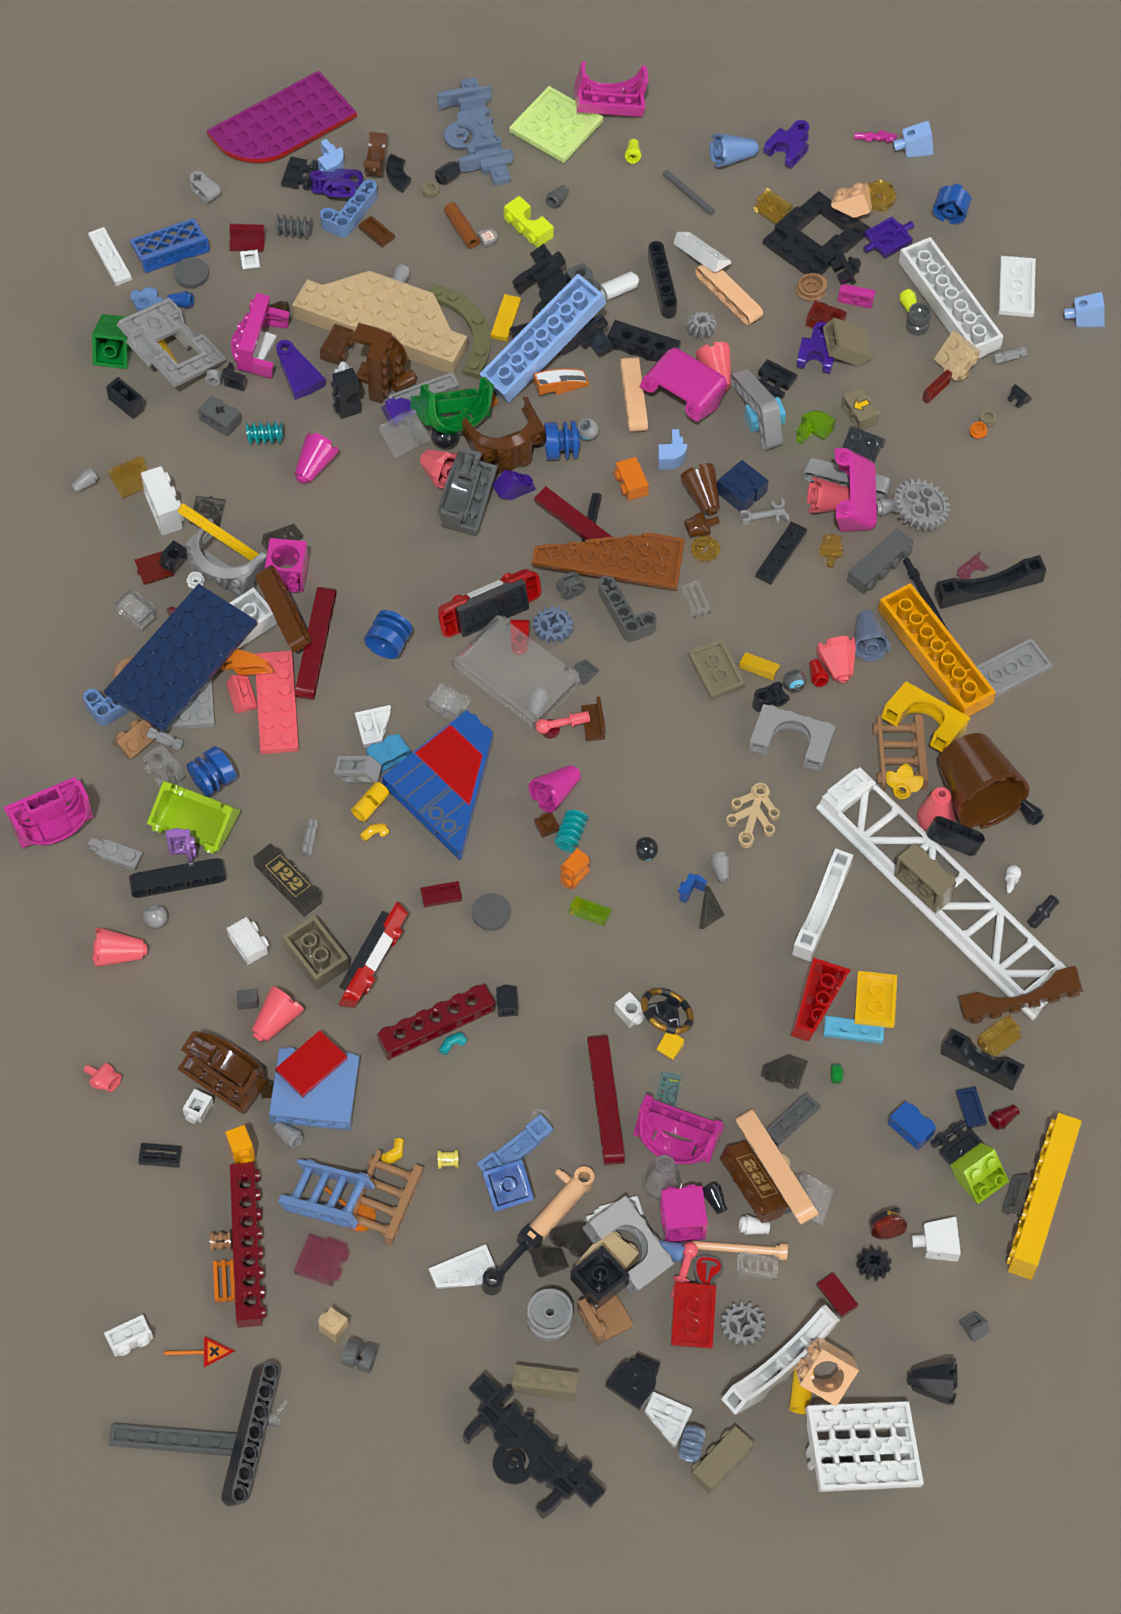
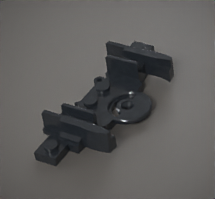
M544 243L530 253L536 264L519 274L512 281L520 295L535 282L541 288L538 294L542 301L535 306L532 315L533 319L537 310L544 309V306L571 280V277L565 275L560 268L566 263L560 251L551 255ZM602 314L597 318L593 317L559 353L563 356L575 349L579 344L584 349L591 344L600 357L614 346L602 330L608 326L605 317Z
M485 1374L481 1375L469 1387V1391L482 1405L477 1408L479 1417L464 1431L463 1441L469 1445L472 1439L488 1426L493 1432L494 1441L499 1445L493 1456L492 1464L496 1476L501 1481L515 1485L521 1484L531 1477L539 1484L546 1482V1487L552 1489L555 1493L544 1503L536 1507V1511L542 1519L553 1513L564 1499L569 1500L574 1494L591 1508L606 1493L588 1474L592 1470V1464L586 1459H582L577 1464L567 1454V1448L560 1452L555 1450L554 1447L558 1444V1439H551L537 1424H532L534 1422V1414L532 1412H526L523 1417L522 1410L515 1403L509 1404L505 1409L502 1408L514 1395V1390L511 1387L507 1386L501 1391ZM511 1448H517L524 1451L529 1459V1465L526 1469V1472L524 1473L522 1471L525 1465V1461L521 1454L517 1452H511L506 1455L504 1451ZM515 1458L518 1460V1464L511 1465L510 1460Z

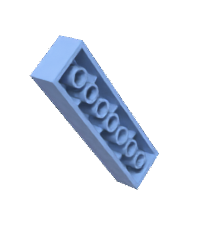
M577 274L480 373V376L486 377L494 385L493 391L509 404L533 379L534 373L540 372L604 307L606 301L603 294Z

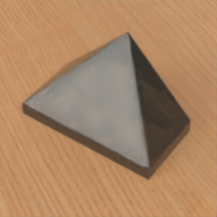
M705 886L699 929L706 928L724 916L709 886Z

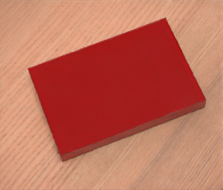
M319 1030L277 1066L275 1072L303 1098L347 1060V1056Z
M674 1283L670 1346L713 1349L717 1285Z

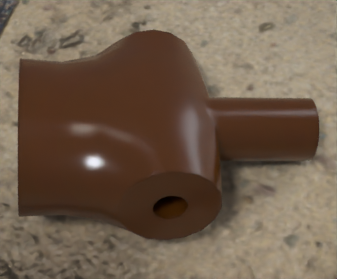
M702 512L696 513L693 517L684 520L690 538L694 536L707 537L711 534L709 526L720 523L718 516L706 520Z

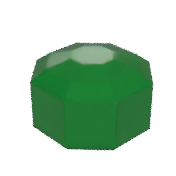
M832 1064L830 1067V1077L833 1084H841L843 1081L844 1071L841 1064Z

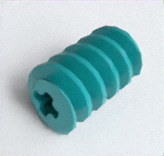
M267 421L265 427L262 422H259L258 427H256L254 422L249 427L246 422V436L249 444L252 445L255 440L256 444L259 445L261 439L264 444H267L268 439L271 444H274L275 439L281 444L283 439L282 421L280 426L277 425L276 421L273 422V426Z
M567 810L565 812L562 824L557 832V837L554 839L555 845L560 850L569 853L575 850L574 847H577L579 845L578 841L581 840L580 834L584 832L583 828L586 827L585 821L589 819L588 815L579 810Z

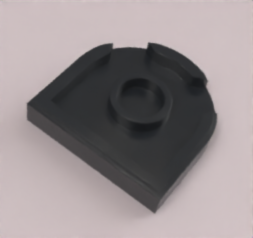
M641 1360L622 1363L605 1384V1387L640 1411L655 1390L656 1377L652 1367Z

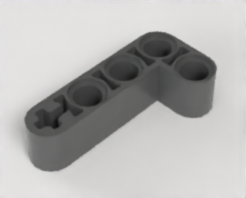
M608 576L600 578L599 596L623 638L628 642H634L652 635L656 631V615L653 612L647 611L635 616L615 579Z

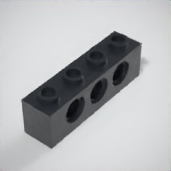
M614 320L607 335L614 346L612 349L624 351L630 355H636L654 362H658L671 348L680 349L681 344L680 340L618 320Z

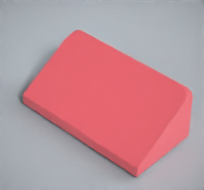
M232 675L226 684L235 713L257 709L258 706L249 677Z

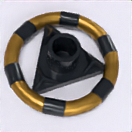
M665 988L650 989L642 996V1013L655 1028L672 1035L683 1034L691 1029L694 1024V1014L691 1006L682 996ZM660 995L667 997L665 1001L648 1005L652 996ZM680 1006L687 1016L686 1022L681 1027L678 1012ZM654 1016H656L668 1025L659 1022Z

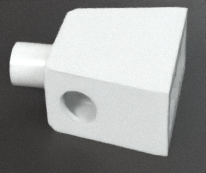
M956 1217L925 1223L922 1228V1235H911L912 1248L924 1247L925 1258L958 1261L961 1252Z

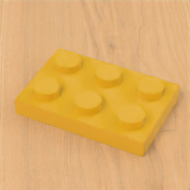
M858 971L854 1024L894 1028L897 975Z

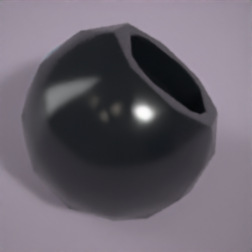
M642 837L636 842L638 859L649 861L656 857L658 845L654 839Z

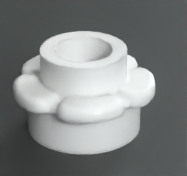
M192 572L188 575L186 581L188 586L194 589L198 583L203 586L205 578L199 572Z

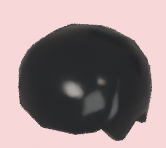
M432 428L431 439L437 447L447 449L457 444L458 434H443Z

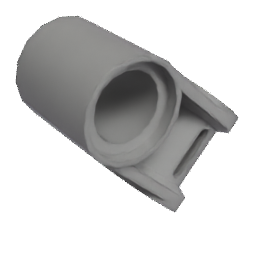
M195 171L190 175L191 191L201 198L204 203H210L221 194L219 186L202 172Z

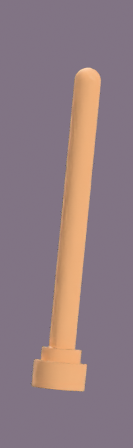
M690 1241L697 1245L698 1250L775 1255L779 1260H787L788 1244L784 1243L775 1245V1247Z

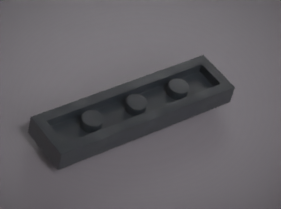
M791 521L756 572L755 577L772 585L807 534V529Z

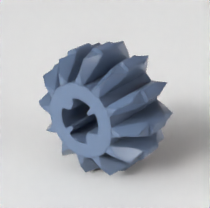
M687 1425L685 1427L678 1454L679 1459L690 1463H696L700 1459L705 1438L704 1429L695 1425Z

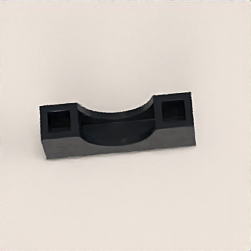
M955 1029L951 1030L941 1052V1055L1012 1091L1025 1066L1008 1056L995 1057L983 1052L975 1046L970 1037Z

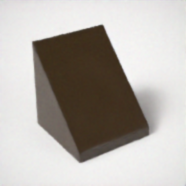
M268 1080L262 1088V1099L272 1098L273 1080Z

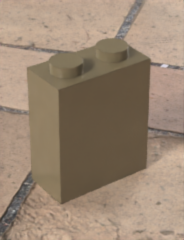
M833 318L823 327L829 356L859 367L872 358L866 329L837 318Z

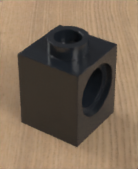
M173 540L161 553L159 565L174 574L187 559L186 548Z
M502 985L496 987L498 1017L518 1016L516 986Z

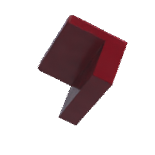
M230 224V251L258 250V252H264V225Z

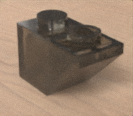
M786 1055L763 1065L761 1077H764L769 1082L781 1083L789 1089L795 1088L799 1090L808 1061L792 1055Z
M582 1222L552 1228L550 1231L549 1239L557 1247L568 1249L575 1257H582L593 1244L582 1227L585 1224Z

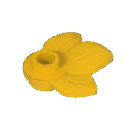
M907 763L902 764L896 773L893 771H887L886 773L887 784L893 788V793L898 799H907L912 792L919 791L924 782L923 776H914L912 767ZM900 787L905 788L906 791H901Z

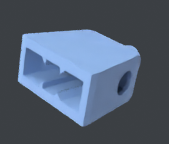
M929 121L903 129V139L893 141L895 151L904 149L907 157L933 155L932 132Z
M1100 292L1075 298L1074 308L1064 309L1065 319L1075 318L1077 327H1104L1103 293Z

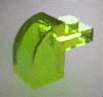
M817 410L803 414L801 424L796 429V442L802 445L811 434L824 441L834 431L836 419L825 412Z

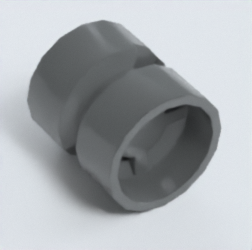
M918 302L910 306L906 323L909 333L919 336L928 331L932 311L927 304Z
M349 1338L342 1355L341 1364L352 1368L356 1365L358 1370L370 1373L377 1357L378 1347L368 1343L362 1345L361 1341ZM361 1351L364 1352L362 1361L359 1360Z

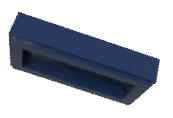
M976 1086L956 1090V1097L964 1122L966 1123V1129L985 1126L987 1121Z

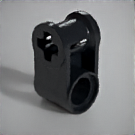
M775 682L769 686L757 689L754 692L752 701L753 709L761 712L763 704L776 707L786 704L790 697L782 689V683Z

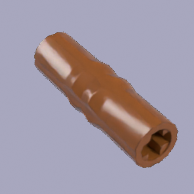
M455 202L448 203L444 207V212L468 248L476 247L480 243V239L468 222L467 217L463 215Z

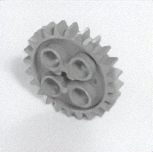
M918 478L916 482L913 479H910L909 482L905 480L896 489L892 498L894 501L892 506L896 507L894 512L900 513L898 518H904L903 523L909 522L910 527L915 525L916 530L922 527L923 531H926L927 528L932 531L934 527L938 529L940 525L943 526L949 517L950 503L946 502L948 497H943L945 492L938 491L939 487L934 488L932 482L928 485L926 480L921 483Z

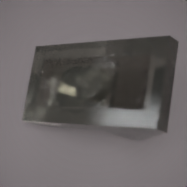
M534 1248L530 1251L533 1259L532 1262L539 1278L569 1267L562 1248Z

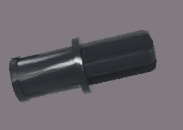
M1049 895L1047 900L1036 908L1037 911L1028 920L1029 926L1035 929L1038 928L1045 918L1050 917L1051 911L1059 904V900L1055 896Z

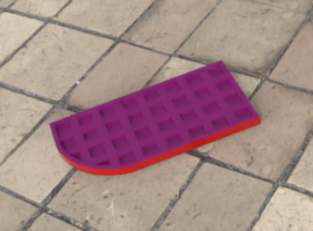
M318 70L208 129L207 135L224 154L231 158L249 163H264L280 159L356 118L357 112Z

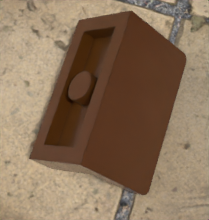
M599 696L596 697V704L581 705V712L588 711L590 722L583 723L586 742L605 740V723Z

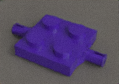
M892 216L866 230L864 236L870 243L863 246L864 251L868 253L876 249L884 258H887L913 243V238L908 234L907 230L913 228L914 223L909 221L902 225Z

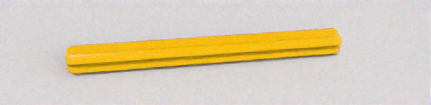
M182 503L178 507L177 512L248 560L251 561L259 555L258 552L186 504Z

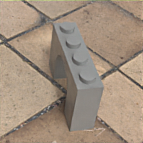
M763 704L750 740L749 751L767 756L772 740L777 733L788 729L801 732L809 742L803 767L821 772L834 737L836 726L827 721L822 722L810 716H802L790 710L785 711L773 705Z
M626 1196L582 1227L593 1244H596L609 1233L617 1230L630 1233L638 1241L641 1251L639 1262L627 1272L630 1275L629 1285L625 1288L630 1295L639 1291L674 1264L671 1255L663 1249L658 1237L650 1231L645 1219L637 1213L634 1204Z

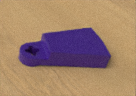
M281 340L276 344V353L280 360V366L294 400L310 395L326 386L325 377L300 353L291 341Z

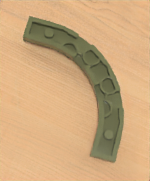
M432 283L428 291L434 293L438 304L451 309L459 316L462 315L473 335V347L462 369V374L479 379L480 373L488 362L491 350V335L486 318L480 309L464 295Z

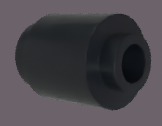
M455 161L448 162L436 169L435 179L438 183L445 185L458 177L461 169Z

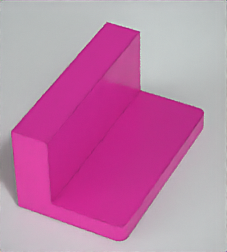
M842 284L839 290L838 302L872 309L876 291Z

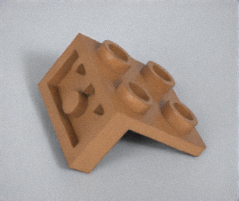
M617 1295L598 1310L591 1302L588 1303L585 1298L578 1301L577 1311L597 1345L633 1327V1323Z

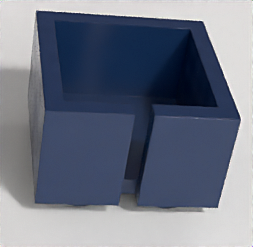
M741 460L717 480L718 495L739 512L748 510L754 505V501L757 502L767 493L769 480L745 461Z

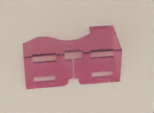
M981 551L973 556L970 561H967L958 568L957 576L960 579H969L974 570L984 572L989 568L979 559Z

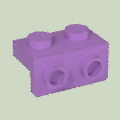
M174 828L166 830L170 855L187 854L189 863L193 862V857H197L195 837L191 836L190 829Z

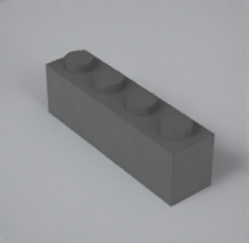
M896 528L848 571L847 582L862 594L872 590L877 581L883 580L892 568L895 569L904 557L907 558L912 553L913 540Z

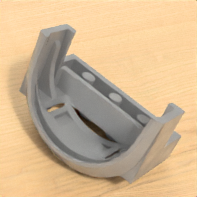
M202 528L186 543L189 566L194 570H198L207 579H212L222 589L229 590L236 598L255 588V575L265 569L267 556L263 552L247 564L237 567L228 566L203 549V546L212 535Z

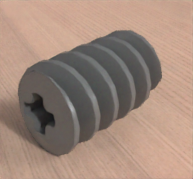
M277 214L275 222L277 235L281 236L283 233L285 237H288L290 233L291 237L294 238L297 233L298 238H302L304 234V238L308 239L312 231L313 219L311 217L310 221L307 222L306 217H304L300 221L299 216H297L294 221L292 215L287 220L286 214L283 215L282 219Z

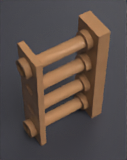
M877 715L876 723H873L872 726L873 734H876L879 764V772H877L876 777L877 784H880V788L885 791L887 782L885 765H902L907 763L917 767V772H915L914 776L924 777L920 790H926L928 770L923 715H915L913 722L910 724H899L897 727L893 724H882L881 715ZM882 732H910L914 734V739L912 741H883ZM884 748H912V750H915V755L913 757H884Z
M377 1150L375 1156L371 1155L367 1167H369L367 1175L370 1177L375 1189L398 1197V1200H400L398 1206L391 1207L367 1198L365 1194L368 1188L363 1187L352 1213L359 1225L382 1233L384 1244L392 1246L422 1177L423 1167L415 1164L413 1171L403 1170L380 1161L381 1151ZM376 1169L404 1178L407 1182L405 1189H398L372 1179ZM362 1204L390 1215V1218H392L390 1225H383L357 1215L360 1205Z

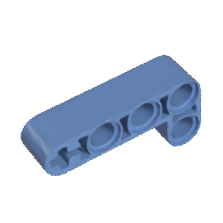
M365 180L340 212L332 208L322 209L320 211L322 229L341 238L349 236L377 200L376 182L374 180Z
M88 689L83 694L86 710L99 725L106 726L129 712L122 705H116L117 702L111 698L106 697L104 699L96 689Z

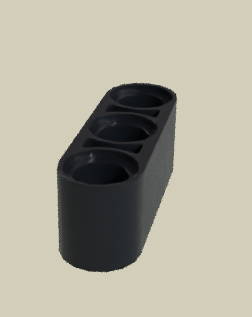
M936 816L926 831L927 837L932 841L970 856L976 855L985 841V837L981 832L941 816Z

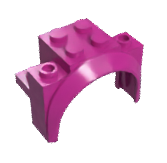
M76 777L3 807L21 849L31 844L48 845L59 842L75 833L85 821L93 818L89 797L81 781H77Z

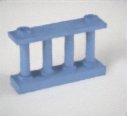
M298 1159L297 1164L303 1170V1173L292 1195L285 1196L281 1194L278 1203L287 1212L355 1229L358 1221L353 1216L352 1211L363 1187L374 1189L375 1186L370 1177L361 1172L356 1174L320 1165L310 1159L306 1161ZM310 1175L320 1176L310 1199H307V1201L301 1200L300 1196ZM328 1178L337 1180L328 1203L324 1204V1206L318 1204L317 1202ZM345 1184L355 1185L345 1208L342 1210L335 1209L334 1207Z

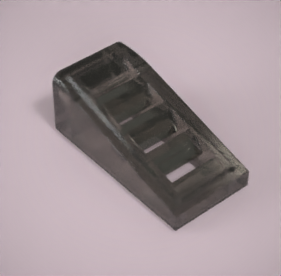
M291 524L263 534L262 545L268 552L270 538L299 541L303 539L304 535L295 524Z

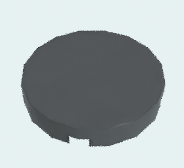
M185 258L176 264L174 277L177 283L184 288H197V286L200 284L202 286L208 280V266L199 258Z
M488 893L481 895L472 906L474 923L486 931L501 929L510 919L511 908L509 903L498 894Z

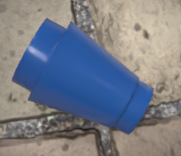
M189 291L167 295V298H170L178 307L188 309L194 305V295L189 293Z

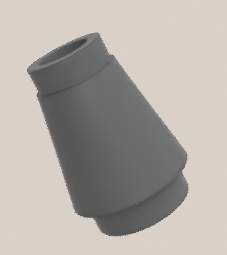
M561 185L548 193L546 198L547 204L551 208L560 207L569 193V189L567 186Z

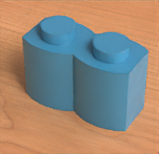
M399 734L389 735L383 742L373 743L366 750V756H371L382 765L380 774L388 771L411 754L409 747Z

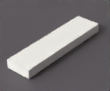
M102 227L89 232L88 236L115 285L118 286L131 281V274L105 228Z

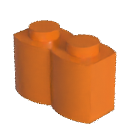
M578 848L560 866L561 883L564 887L571 888L572 890L589 873L588 865L590 864V859L588 855Z

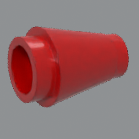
M818 659L811 660L809 662L811 682L816 687H823L829 682V675Z

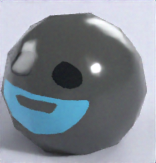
M790 670L783 677V685L790 692H799L806 685V676L801 670Z

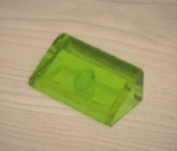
M578 896L575 897L569 907V914L604 927L612 912L610 908Z

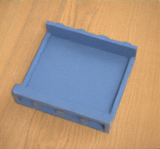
M292 1047L279 1048L277 1066L294 1053L296 1049ZM345 1053L347 1060L303 1098L279 1074L275 1073L269 1112L270 1123L282 1121L289 1125L351 1130L358 1067H360L359 1056L353 1053Z

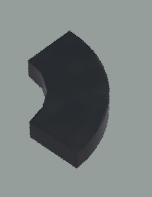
M390 154L386 162L387 178L396 190L404 193L411 183V177L406 175L403 170L405 159Z

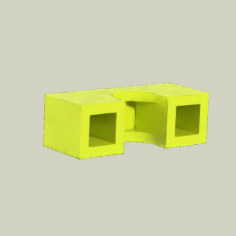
M518 196L504 206V219L507 223H511L518 233H522L531 244L538 248L553 238L554 226L543 216L537 220H528L531 217V206Z

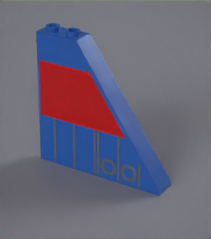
M468 710L459 715L382 776V784L389 790L390 794L458 860H461L463 857L493 744L492 730L488 726H484L477 715L471 714Z

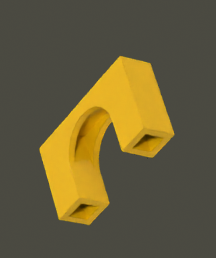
M907 681L886 703L881 715L882 719L896 727L911 713H922L932 717L938 723L939 728L934 732L930 746L940 752H943L949 744L963 735L971 717Z

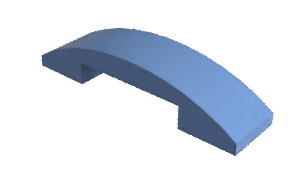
M540 1114L525 1126V1130L495 1153L492 1151L477 1163L478 1167L485 1171L519 1159L522 1160L551 1134L553 1128Z

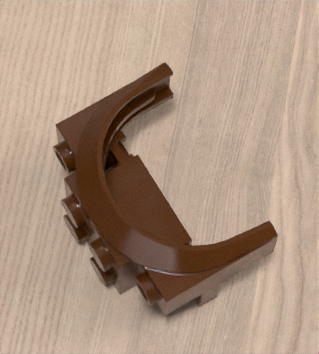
M523 397L524 408H522L528 423L521 431L501 438L482 435L474 429L467 418L462 420V433L471 450L482 453L480 461L486 463L492 461L497 466L499 474H502L505 470L512 471L515 468L531 463L532 445L545 441L546 430L528 397Z

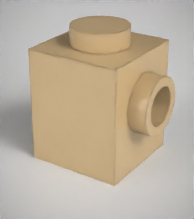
M332 1307L328 1312L324 1311L318 1319L319 1331L335 1343L339 1341L349 1328L348 1319Z

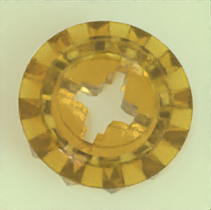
M701 536L693 541L691 553H693L694 558L700 559L701 562L704 560L709 563L712 559L716 560V557L720 554V545L716 539L710 536ZM708 545V551L703 553V549Z

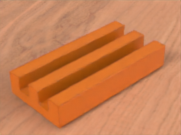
M229 1259L230 1261L221 1260V1262L213 1261L215 1303L235 1301L233 1259ZM230 1266L231 1281L230 1297H227L226 1267ZM218 1267H222L223 1297H219Z

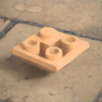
M859 182L851 188L846 189L844 187L838 189L833 197L831 206L853 218L870 213L872 204L868 183L862 184V182Z

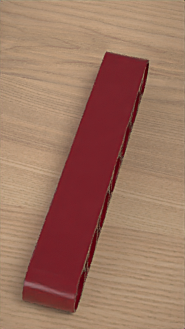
M317 587L308 627L311 643L305 646L295 688L296 698L315 699L336 601V589Z
M608 1035L587 1036L604 1166L624 1164L625 1155Z

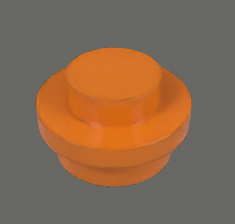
M975 422L970 426L969 433L972 437L981 439L987 435V427L983 422Z

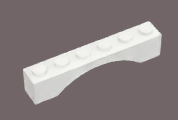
M835 848L812 908L795 941L792 955L811 962L851 868L852 854Z

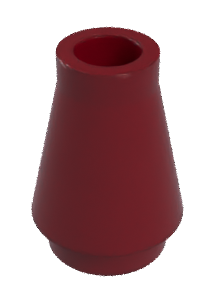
M1013 1104L992 1112L989 1121L996 1130L1005 1129L1020 1114V1111Z

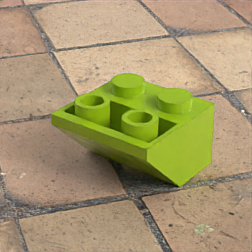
M980 1143L950 1165L958 1183L977 1204L1009 1182L995 1149L983 1143Z

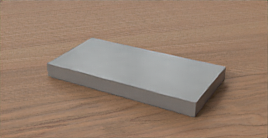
M1030 638L976 667L996 691V698L1052 669L1053 665L1035 641Z

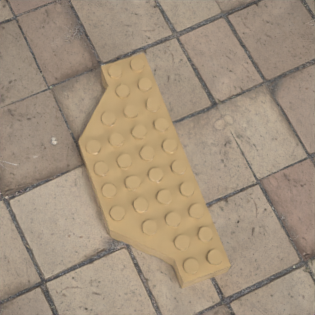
M372 271L324 285L307 279L292 304L293 318L331 331L334 324H337L347 329H352L355 332L358 323L384 329L392 333L400 341L406 350L407 359L446 373H455L468 349L467 336L451 331L434 293Z

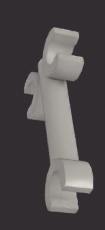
M781 499L780 505H776L774 500H772V510L750 513L748 510L740 511V517H747L742 519V525L750 524L751 520L776 516L775 523L779 525L781 518L785 519L787 524L789 522V515L785 512L784 499Z

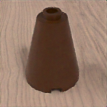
M712 463L700 464L698 469L689 468L680 477L681 482L701 512L707 514V516H712L720 508L716 471Z

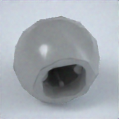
M584 418L577 425L579 437L583 440L589 441L598 435V423L592 418Z
M161 905L149 906L143 912V921L149 928H160L167 921V912Z

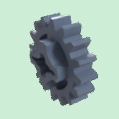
M551 606L550 610L544 607L543 613L538 611L537 616H534L533 629H535V635H539L540 641L546 639L547 644L549 641L556 644V640L562 643L563 637L568 639L569 634H572L573 621L571 620V614L567 615L566 609L560 611V606L557 609Z

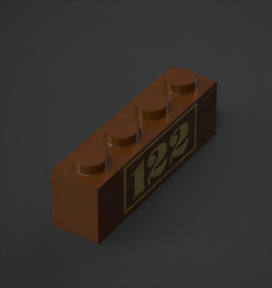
M747 1141L727 1146L720 1160L733 1178V1181L737 1184L744 1198L748 1201L755 1215L761 1223L781 1218L789 1206Z

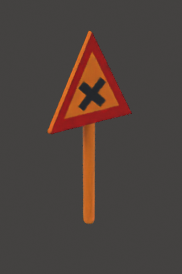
M204 1336V1350L164 1351V1355L204 1354L205 1368L236 1351Z

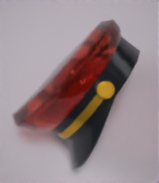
M893 1208L873 1217L870 1221L871 1235L876 1239L884 1240L904 1234L908 1224L903 1218L899 1217L900 1209Z

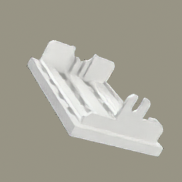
M909 1402L837 1404V1406L813 1405L805 1408L810 1444L806 1449V1458L810 1457L807 1465L809 1470L815 1467L819 1492L921 1487L924 1484ZM869 1429L870 1438L856 1437L855 1430ZM875 1429H890L891 1437L879 1438L876 1436ZM849 1430L850 1439L835 1438L834 1431ZM828 1431L830 1439L818 1440L817 1432ZM880 1454H894L895 1461H881ZM859 1455H874L875 1462H860ZM839 1456H853L854 1463H840ZM824 1457H833L834 1463L824 1464L821 1460Z

